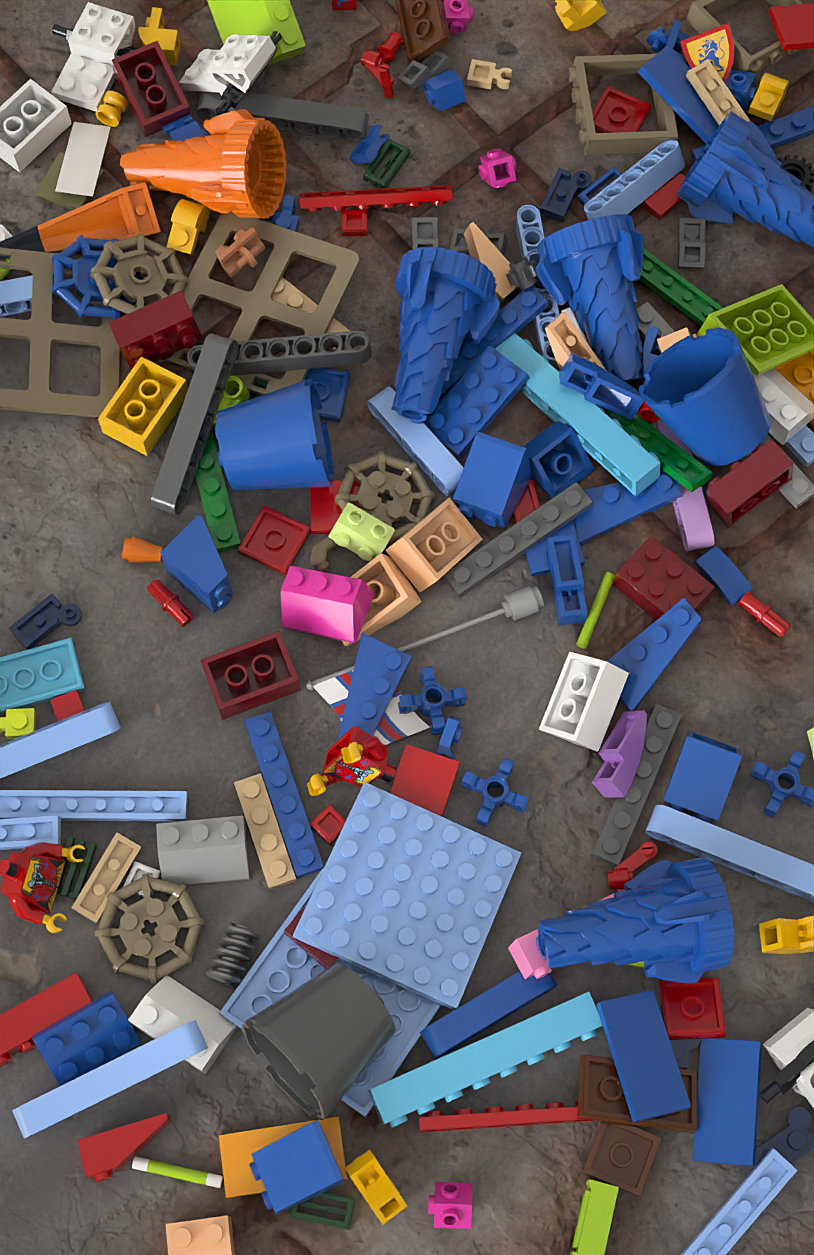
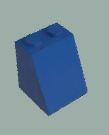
M477 432L453 497L455 505L465 517L471 518L473 516L481 519L489 526L495 527L498 525L506 528L533 476L527 448Z
M198 515L160 554L167 574L211 612L215 613L219 608L223 609L230 603L233 593L228 574L204 519Z
M688 730L664 795V801L668 802L667 806L680 812H684L685 808L696 812L695 817L707 822H711L712 818L719 820L742 758L741 749Z
M318 1120L251 1154L254 1161L249 1163L254 1178L256 1181L262 1179L266 1191L261 1192L268 1210L273 1208L276 1214L345 1183Z

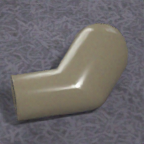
M328 536L317 543L311 551V566H314L316 571L323 572L329 567V563L326 561L327 553L338 546V544L328 538Z

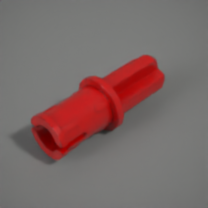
M158 579L153 580L148 585L147 591L162 605V610L164 612L167 611L181 627L187 625L186 621L189 624L193 620L195 615L179 600L178 594L174 595Z
M750 591L739 601L738 605L757 618L756 622L758 624L762 622L778 636L782 637L789 630L790 624L771 610V605L766 606L752 595Z

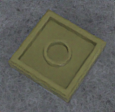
M59 152L35 191L39 197L74 210L87 204L92 196L55 191L65 156L64 153ZM103 169L99 170L94 192L105 176Z

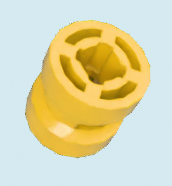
M107 91L103 98V105H100L96 112V117L105 125L111 127L118 126L121 120V113H124L128 106L127 99L118 92Z

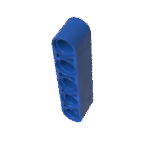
M521 971L427 1026L420 1032V1035L434 1058L438 1059L555 988L557 983L551 973L539 979H536L535 975L524 979Z

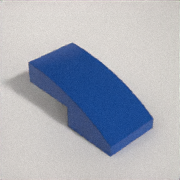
M651 325L648 326L644 342V373L658 357V355H655L658 346L657 339L661 338L662 335L659 328Z
M713 546L694 561L704 578L715 585L728 605H733L748 591L753 589L733 562L717 546Z

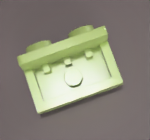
M347 503L328 538L334 540L339 546L346 547L358 554L361 559L371 561L384 551L395 530L357 506Z

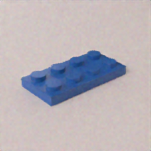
M489 345L423 423L445 447L459 458H462L471 448L477 432L483 433L530 377L525 371Z

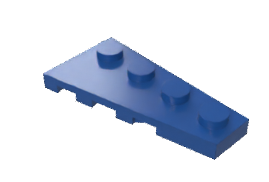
M661 472L660 477L637 496L632 494L620 482L583 490L592 501L593 506L575 518L580 546L588 543L590 539L600 534L603 536L611 532V529L625 522L628 524L636 520V517L646 512L651 513L676 501L677 498L681 497L679 483L666 472Z
M686 598L679 601L607 661L629 673L620 698L630 711H636L645 695L651 691L655 682L664 670H667L679 650L685 646L704 621Z
M362 633L338 740L353 726L358 727L370 736H374L412 660L411 655Z

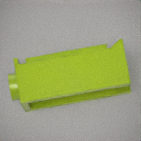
M588 1179L586 1181L588 1191L585 1190L572 1244V1248H576V1251L570 1252V1255L605 1254L619 1187Z

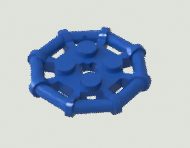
M81 235L62 252L53 255L51 260L54 264V285L52 286V291L77 312V316L81 318L83 316L110 317L115 320L120 318V315L123 313L111 306L89 305L90 301L103 302V297L95 279L90 275L91 268L95 267L102 251H92L90 249L104 250L106 242L119 241L118 239L84 238ZM79 251L82 252V258L79 260L78 258L76 260L71 259ZM111 257L107 267L114 268L117 264L113 257ZM64 268L72 270V279L64 280ZM136 272L135 278L142 280V275ZM106 278L112 292L117 287L113 278ZM74 288L78 296L83 298L82 303L69 290ZM125 298L123 299V301H125V302H127V303H129V304H131V305H133L134 303H136V301H135V302H129V301H127Z

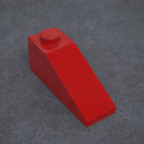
M164 1113L77 1140L85 1176L90 1179L95 1178V1182L114 1177V1171L123 1168L171 1123L170 1116Z

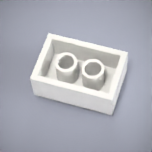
M31 79L0 106V158L18 172H21L72 124L67 106Z

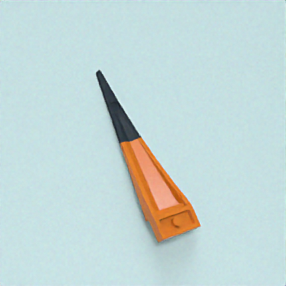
M146 182L118 189L61 216L0 241V248L56 252L63 251L81 235L84 238L107 240L115 238L120 241L136 237L138 234L148 237L159 234L161 231ZM0 255V259L11 258V256Z

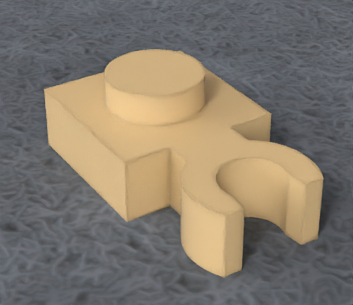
M472 59L467 77V85L491 89L492 84H497L501 89H509L510 80L503 78H511L512 69L501 68L497 70L496 63Z

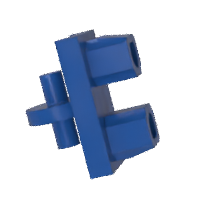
M675 20L672 28L665 31L663 28H658L657 31H651L648 34L647 43L651 46L653 52L658 51L659 53L668 45L672 49L675 47L682 51L680 41L688 39L690 36L680 31L682 23ZM675 51L678 54V56L682 59L683 54Z

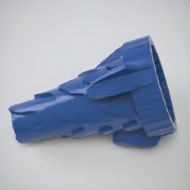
M730 111L701 151L676 194L680 199L688 203L690 214L694 217L731 226L735 219V212L752 224L757 221L776 234H784L797 243L801 240L814 248V195L800 185L801 180L780 167L782 162L775 159L774 151L759 128L751 121H746Z
M615 214L598 217L563 228L545 237L538 244L537 250L540 261L535 268L536 274L543 286L556 300L558 305H563L568 300L571 311L573 313L576 312L580 329L585 337H587L590 348L594 349L597 358L608 372L627 384L645 379L643 376L644 366L640 355L643 352V347L637 329L639 318L634 303L638 301L633 284L634 280L640 279L644 238L642 233L635 230L632 216L628 214Z
M440 247L416 248L415 250L408 251L401 259L395 281V290L403 298L399 306L401 325L398 351L400 352V360L395 376L394 387L396 393L391 409L400 416L412 420V423L423 424L427 414L432 413L436 408L444 381H449L453 362L458 357L463 340H466L467 333L472 343L480 344L481 339L486 335L497 317L501 304L494 295L497 286L495 283L496 279L492 271L479 260L467 254Z
M697 858L675 863L668 860L655 863L624 884L625 891L615 893L613 898L595 901L585 908L565 911V916L540 921L538 937L536 938L538 951H540L542 958L547 960L548 968H558L592 961V965L615 962L616 965H626L644 961V972L647 977L692 984L697 983L704 972L727 967V964H730L734 948V927L727 893L719 873H717L716 868L708 859Z

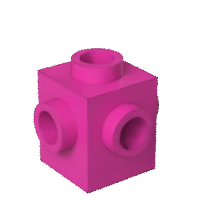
M443 0L449 32L454 34L467 32L468 23L473 21V8L468 6V0Z
M493 149L488 151L486 156L480 157L481 165L478 166L480 177L490 186L501 188L507 186L509 182L517 181L515 175L517 166L512 155L502 151V149Z
M435 1182V1195H429L428 1214H434V1228L471 1229L472 1183Z

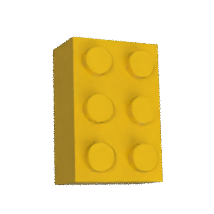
M140 357L99 416L98 420L102 432L148 456L179 411L178 409L183 405L188 391L186 379Z

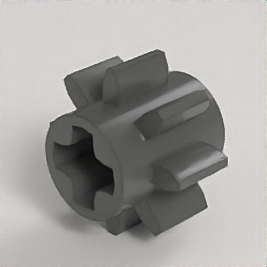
M524 256L509 264L511 270H509L506 276L511 286L515 285L519 286L520 289H525L538 281L536 278L535 268L537 263L535 260H528Z

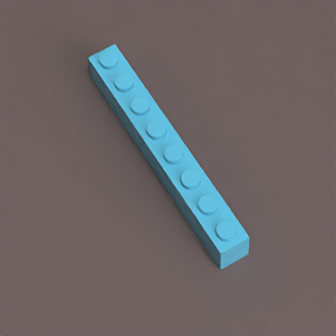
M514 333L495 348V350L529 375V380L520 391L554 422L573 427L584 450L632 494L637 496L660 477V461L653 452H647L641 446L639 440L635 436L627 434L616 419H611L605 414L601 406L585 400L584 394L560 384L559 373L561 370L557 371L545 355H539L527 339H522Z
M587 992L368 1090L382 1125L389 1122L392 1128L407 1121L406 1114L417 1110L418 1114L421 1115L436 1108L434 1102L445 1097L446 1102H450L463 1096L461 1089L472 1085L473 1089L476 1090L491 1083L488 1077L500 1073L501 1078L518 1071L516 1065L523 1061H527L529 1066L545 1059L543 1052L552 1048L555 1053L563 1051L572 1046L570 1040L580 1036L581 1040L585 1041L598 1035L597 1028L603 1025L590 992Z

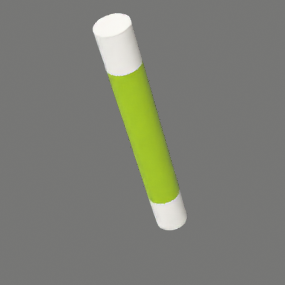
M137 1156L134 1157L132 1163L133 1169L220 1189L224 1178L221 1175Z

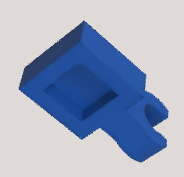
M380 124L370 128L367 138L361 139L350 155L349 159L355 165L368 164L374 161L382 144L386 143L390 138L389 134L379 136V130L382 127Z
M285 195L282 213L275 212L271 224L297 232L300 219L299 216L294 215L297 206L294 203L295 196Z
M452 715L448 717L435 754H445L448 758L455 760L451 746L454 742L459 743L464 730V727L460 726L462 719Z

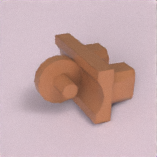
M252 227L248 231L240 229L235 234L234 243L229 247L222 245L215 251L222 267L230 277H233L247 264L254 268L257 265L255 257L265 249L264 244L258 237L257 231Z

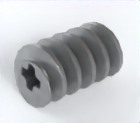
M230 922L232 926H225L222 930L228 937H220L218 939V943L223 948H215L213 951L214 955L219 959L209 960V965L214 970H206L204 976L217 984L234 989L231 983H241L242 981L235 974L236 971H246V968L240 964V961H250L251 959L245 953V950H255V946L249 940L250 938L259 939L260 936L245 926Z

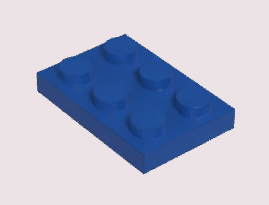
M112 990L32 1036L35 1045L60 1086L106 1064L141 1043L139 1036L128 1021L127 1015Z

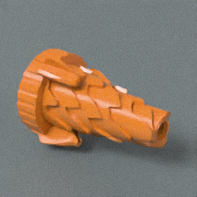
M246 109L234 110L215 116L210 120H205L204 128L212 134L210 136L192 137L185 140H165L166 144H142L135 147V152L129 151L121 156L120 166L124 168V173L127 180L130 181V186L146 182L149 190L183 194L220 213L228 214L232 211L234 215L240 218H269L277 211L283 198L287 164L284 143L280 132L276 129L274 123L265 120V118H254Z

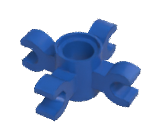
M433 666L422 667V673H420L423 686L421 695L406 694L399 696L400 714H406L414 710H420L424 716L430 718L432 735L443 734V728H445V721L442 715L444 706L458 707L466 705V688L459 687L446 691L435 682ZM427 698H435L438 700V703H430L427 701Z
M795 750L786 768H781L777 772L760 761L756 762L750 776L768 783L770 793L772 794L763 813L773 818L782 801L789 799L791 796L797 798L803 804L812 807L814 803V789L801 785L799 775L797 774L806 755ZM778 779L787 780L791 788H782L778 784Z
M503 758L496 776L489 777L486 780L466 771L461 786L481 793L484 802L476 817V823L487 827L494 808H499L504 804L521 813L525 812L529 798L509 791L507 780L514 767L513 761ZM491 787H498L502 790L503 794L495 798L490 796L487 791Z

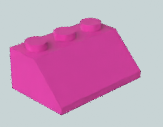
M290 566L281 588L282 626L290 630L356 643L374 592L361 579Z

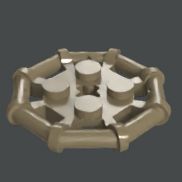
M143 234L116 242H106L95 267L91 268L90 275L95 279L103 297V304L106 307L111 306L129 314L144 307L145 301L156 298L160 300L167 297L168 295L163 292L166 283L173 285L169 295L183 291L185 285H188V277L184 275L175 256L176 251L173 248L164 247L145 238ZM136 247V250L126 253L122 252L123 250ZM144 249H147L159 256L154 255V257H151L147 255V251H145ZM111 257L118 261L114 268L107 267ZM164 263H168L171 274L167 273ZM136 272L146 275L144 280L135 278ZM106 278H113L117 287L112 292ZM123 295L129 302L136 301V306L120 300L119 297Z
M377 451V454L354 464H347L344 468L345 475L338 495L335 496V503L340 506L342 511L347 503L357 504L358 508L360 506L363 511L391 527L394 525V522L404 520L407 525L396 529L387 544L392 545L428 515L432 500L435 499V492L430 490L415 461L411 463L384 454V451ZM377 465V471L372 472L370 476L365 477L361 473ZM385 465L404 472L401 476L385 471ZM410 477L412 478L419 492L412 493L411 485L408 482ZM354 481L361 485L358 495L350 494ZM387 494L392 501H387L386 504H383L378 495ZM412 502L420 503L416 516L409 513Z
M147 873L142 874L141 878L113 893H108L106 896L108 900L98 930L95 931V938L99 939L112 965L111 970L116 974L118 972L155 984L164 976L186 964L190 965L194 961L192 957L205 921L200 917L192 902L186 885L154 878ZM151 889L171 894L167 902L152 898ZM142 890L144 898L128 907L123 900ZM178 902H180L187 915V920L180 921L173 909ZM118 907L124 911V914L120 919L119 928H111ZM148 921L152 924L156 922L158 925L154 929L156 934L150 936L148 933L143 934L142 932L145 928V923ZM181 929H189L182 950L176 946L177 938ZM120 936L127 949L121 956L112 940L114 937ZM170 951L175 953L176 957L160 966L157 965L156 959ZM133 955L149 959L148 968L129 963Z

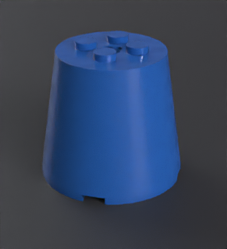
M707 329L706 335L697 338L689 335L661 353L643 375L646 380L644 385L639 386V393L643 401L705 465L722 466L743 458L765 439L770 430L771 418L737 336L728 329Z
M313 379L295 383L217 412L215 433L220 449L218 450V459L220 466L224 467L228 482L234 491L333 486V481L330 480L334 479V466L327 422L321 423L318 410L323 409Z

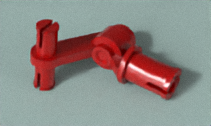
M392 32L386 42L378 47L377 51H365L361 57V65L365 66L379 82L386 98H391L394 95L392 87L394 80L393 76L390 75L389 66L385 62H392L395 58V53L404 43L403 37L397 32Z
M652 842L643 843L640 849L615 867L613 871L608 872L610 889H616L617 892L625 891L624 884L634 878L633 872L657 856V846Z

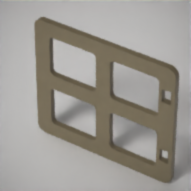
M231 211L228 214L221 213L188 277V285H185L182 293L191 312H193L198 300L202 297L242 310L229 337L230 339L237 341L251 340L262 319H269L305 332L304 335L327 333L359 267L360 260L358 254L352 250L256 218H240ZM252 227L257 231L261 242L274 246L252 291L247 292L210 279L219 261L215 251L222 245H227L231 235L237 233L240 229L248 231ZM295 254H300L336 267L314 313H308L272 300L274 291L282 279L292 256ZM190 348L182 349L167 359H160L193 371L189 362L181 359L184 353L188 354ZM305 350L301 354H308L311 350ZM309 369L286 371L282 379H275L261 373L235 376L243 382L249 392L264 395L304 381ZM256 378L268 382L267 388L263 389L253 385Z
M0 248L1 256H11L10 262L0 261V268L25 270L33 274L31 318L29 320L0 318V337L26 339L30 342L28 389L0 388V409L99 418L119 389L120 348L108 323L113 321V319L101 317V326L99 327L53 322L51 314L54 264L51 260L53 255L57 253ZM77 255L71 257L73 260L82 258V256ZM64 268V274L72 275V270ZM51 343L91 345L100 348V395L52 393L49 390Z

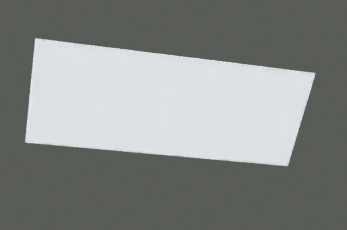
M79 122L73 123L55 189L56 192L93 196L111 127Z

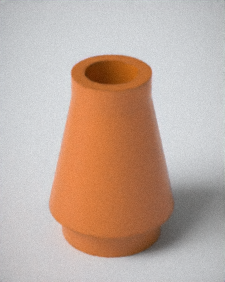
M134 536L132 538L125 537L122 559L128 560V563H160V552L163 547Z

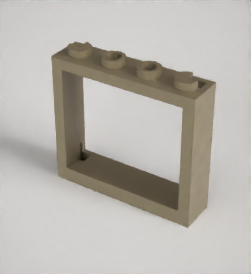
M696 0L692 2L686 20L701 34L721 26L712 17L713 15L742 0ZM766 0L772 7L803 4L800 0ZM733 38L734 59L732 67L735 70L757 74L769 64H776L782 57L788 54L792 55L797 50L783 51L780 41L751 56Z
M656 54L575 56L573 67L569 68V82H573L574 86L572 89V101L577 104L575 119L576 124H580L579 142L584 146L585 155L650 153L665 141H677L678 132L674 111L652 87L659 131L595 132L586 76L639 74L638 70Z

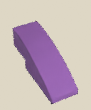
M644 710L623 712L598 753L604 760V763L592 783L604 798L625 797L633 782L645 740L647 713Z

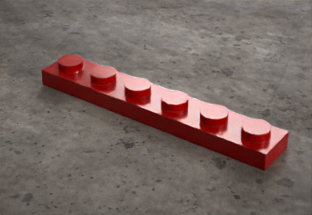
M451 185L307 192L300 193V209L306 208L307 212L320 211L321 207H331V210L336 211L345 210L346 206H356L357 209H369L371 205L381 204V207L392 208L397 206L396 203H407V206H420L422 202L444 205L447 204V201L452 200Z
M579 1101L575 1102L576 1107L564 1108L562 1102L547 1103L545 1104V1109L533 1110V1105L527 1104L515 1106V1111L503 1112V1107L500 1106L485 1108V1113L473 1114V1109L455 1110V1115L443 1116V1111L425 1112V1117H419L420 1133L600 1120L578 1117Z

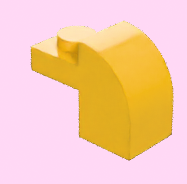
M555 0L557 3L555 6L556 12L565 28L570 31H577L588 27L607 13L601 0Z
M152 7L151 17L146 19V27L138 28L141 46L143 47L158 41L169 65L177 66L180 51L178 30L164 29L165 21L162 8Z
M765 72L748 113L772 121L786 95L789 81Z
M181 199L171 217L173 225L167 248H173L176 251L193 255L199 232L205 233L211 209L205 205Z
M814 915L798 920L778 918L759 923L762 953L797 954L814 951Z
M370 1149L344 1168L382 1225L407 1207L402 1196Z

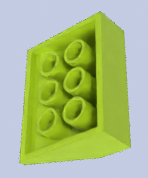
M207 0L223 45L226 39L234 34L271 36L273 31H277V35L280 33L282 39L276 45L277 51L268 65L304 53L306 45L290 0Z
M782 284L710 313L697 333L698 337L706 335V330L712 328H723L732 331L737 336L750 369L755 375H760L814 350V320Z

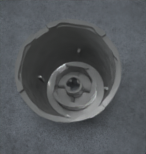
M339 963L318 974L242 1024L243 1035L254 1055L261 1053L269 1064L265 1070L292 1101L310 1116L317 1112L316 1116L319 1120H323L329 1115L396 1032L394 1022L381 997L356 973Z

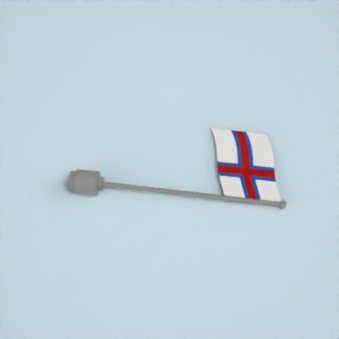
M527 586L504 595L505 601L501 602V609L397 649L402 652L408 651L503 613L507 618L512 617L513 621L539 612V608L544 607L541 593L537 586L532 588ZM355 665L310 682L308 680L306 682L307 689L313 690L314 688L334 709L341 722ZM398 688L374 734L385 745L431 728L414 711L400 714L398 702H400L399 696L402 693Z

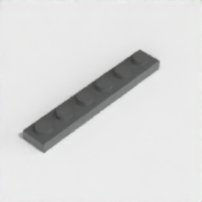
M575 482L444 574V578L459 598H461L593 506L592 501Z
M656 703L646 726L643 751L633 782L625 797H616L592 852V857L615 867L619 865L682 714Z

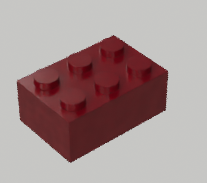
M158 41L112 59L114 74L145 137L163 130L164 125L190 114L189 104Z
M178 291L108 322L131 370L140 357L151 362L167 359L174 353L185 348H192L198 342L204 340L182 291Z
M773 439L767 444L764 442L760 443L751 452L752 455L746 460H738L730 467L728 474L724 477H721V475L717 476L708 484V506L727 528L731 527L792 480L793 463Z
M652 535L616 572L613 586L654 620L659 619L683 598H686L698 613L710 600L715 586Z
M280 631L200 660L222 720L301 691L298 676Z

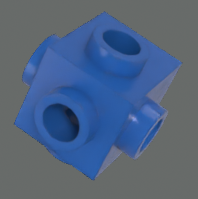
M732 69L725 84L740 107L746 112L758 90L756 88L757 74Z

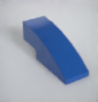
M572 352L559 373L560 384L584 394L585 400L630 420L633 419L643 403L640 393L605 369Z
M575 535L548 537L550 574L558 625L585 622L588 611L583 591L584 580Z

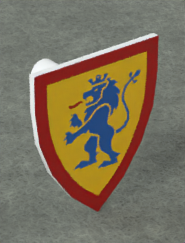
M728 23L680 41L684 55L691 68L709 60L723 82H726L734 59V44Z

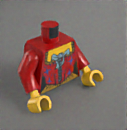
M353 726L327 750L323 773L321 775L314 774L307 783L310 795H320L326 791L325 785L329 786L338 781H345L360 787L363 786L364 782L370 784L376 778L391 782L396 773V767L387 763L388 747L378 737L370 736L358 727Z
M39 842L25 847L22 853L13 852L9 860L3 859L0 861V876L4 877L0 890L3 895L9 898V903L18 917L38 925L44 923L51 933H58L63 930L57 928L53 923L54 919L60 922L67 921L63 914L57 913L51 917L45 914L51 913L65 860H62L61 856L67 857L73 863L81 862L83 859H75L73 857V850H85L83 846L73 845L69 848H63V845Z

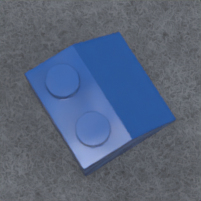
M555 421L523 446L527 448L533 474L532 479L551 499L595 470L571 426Z

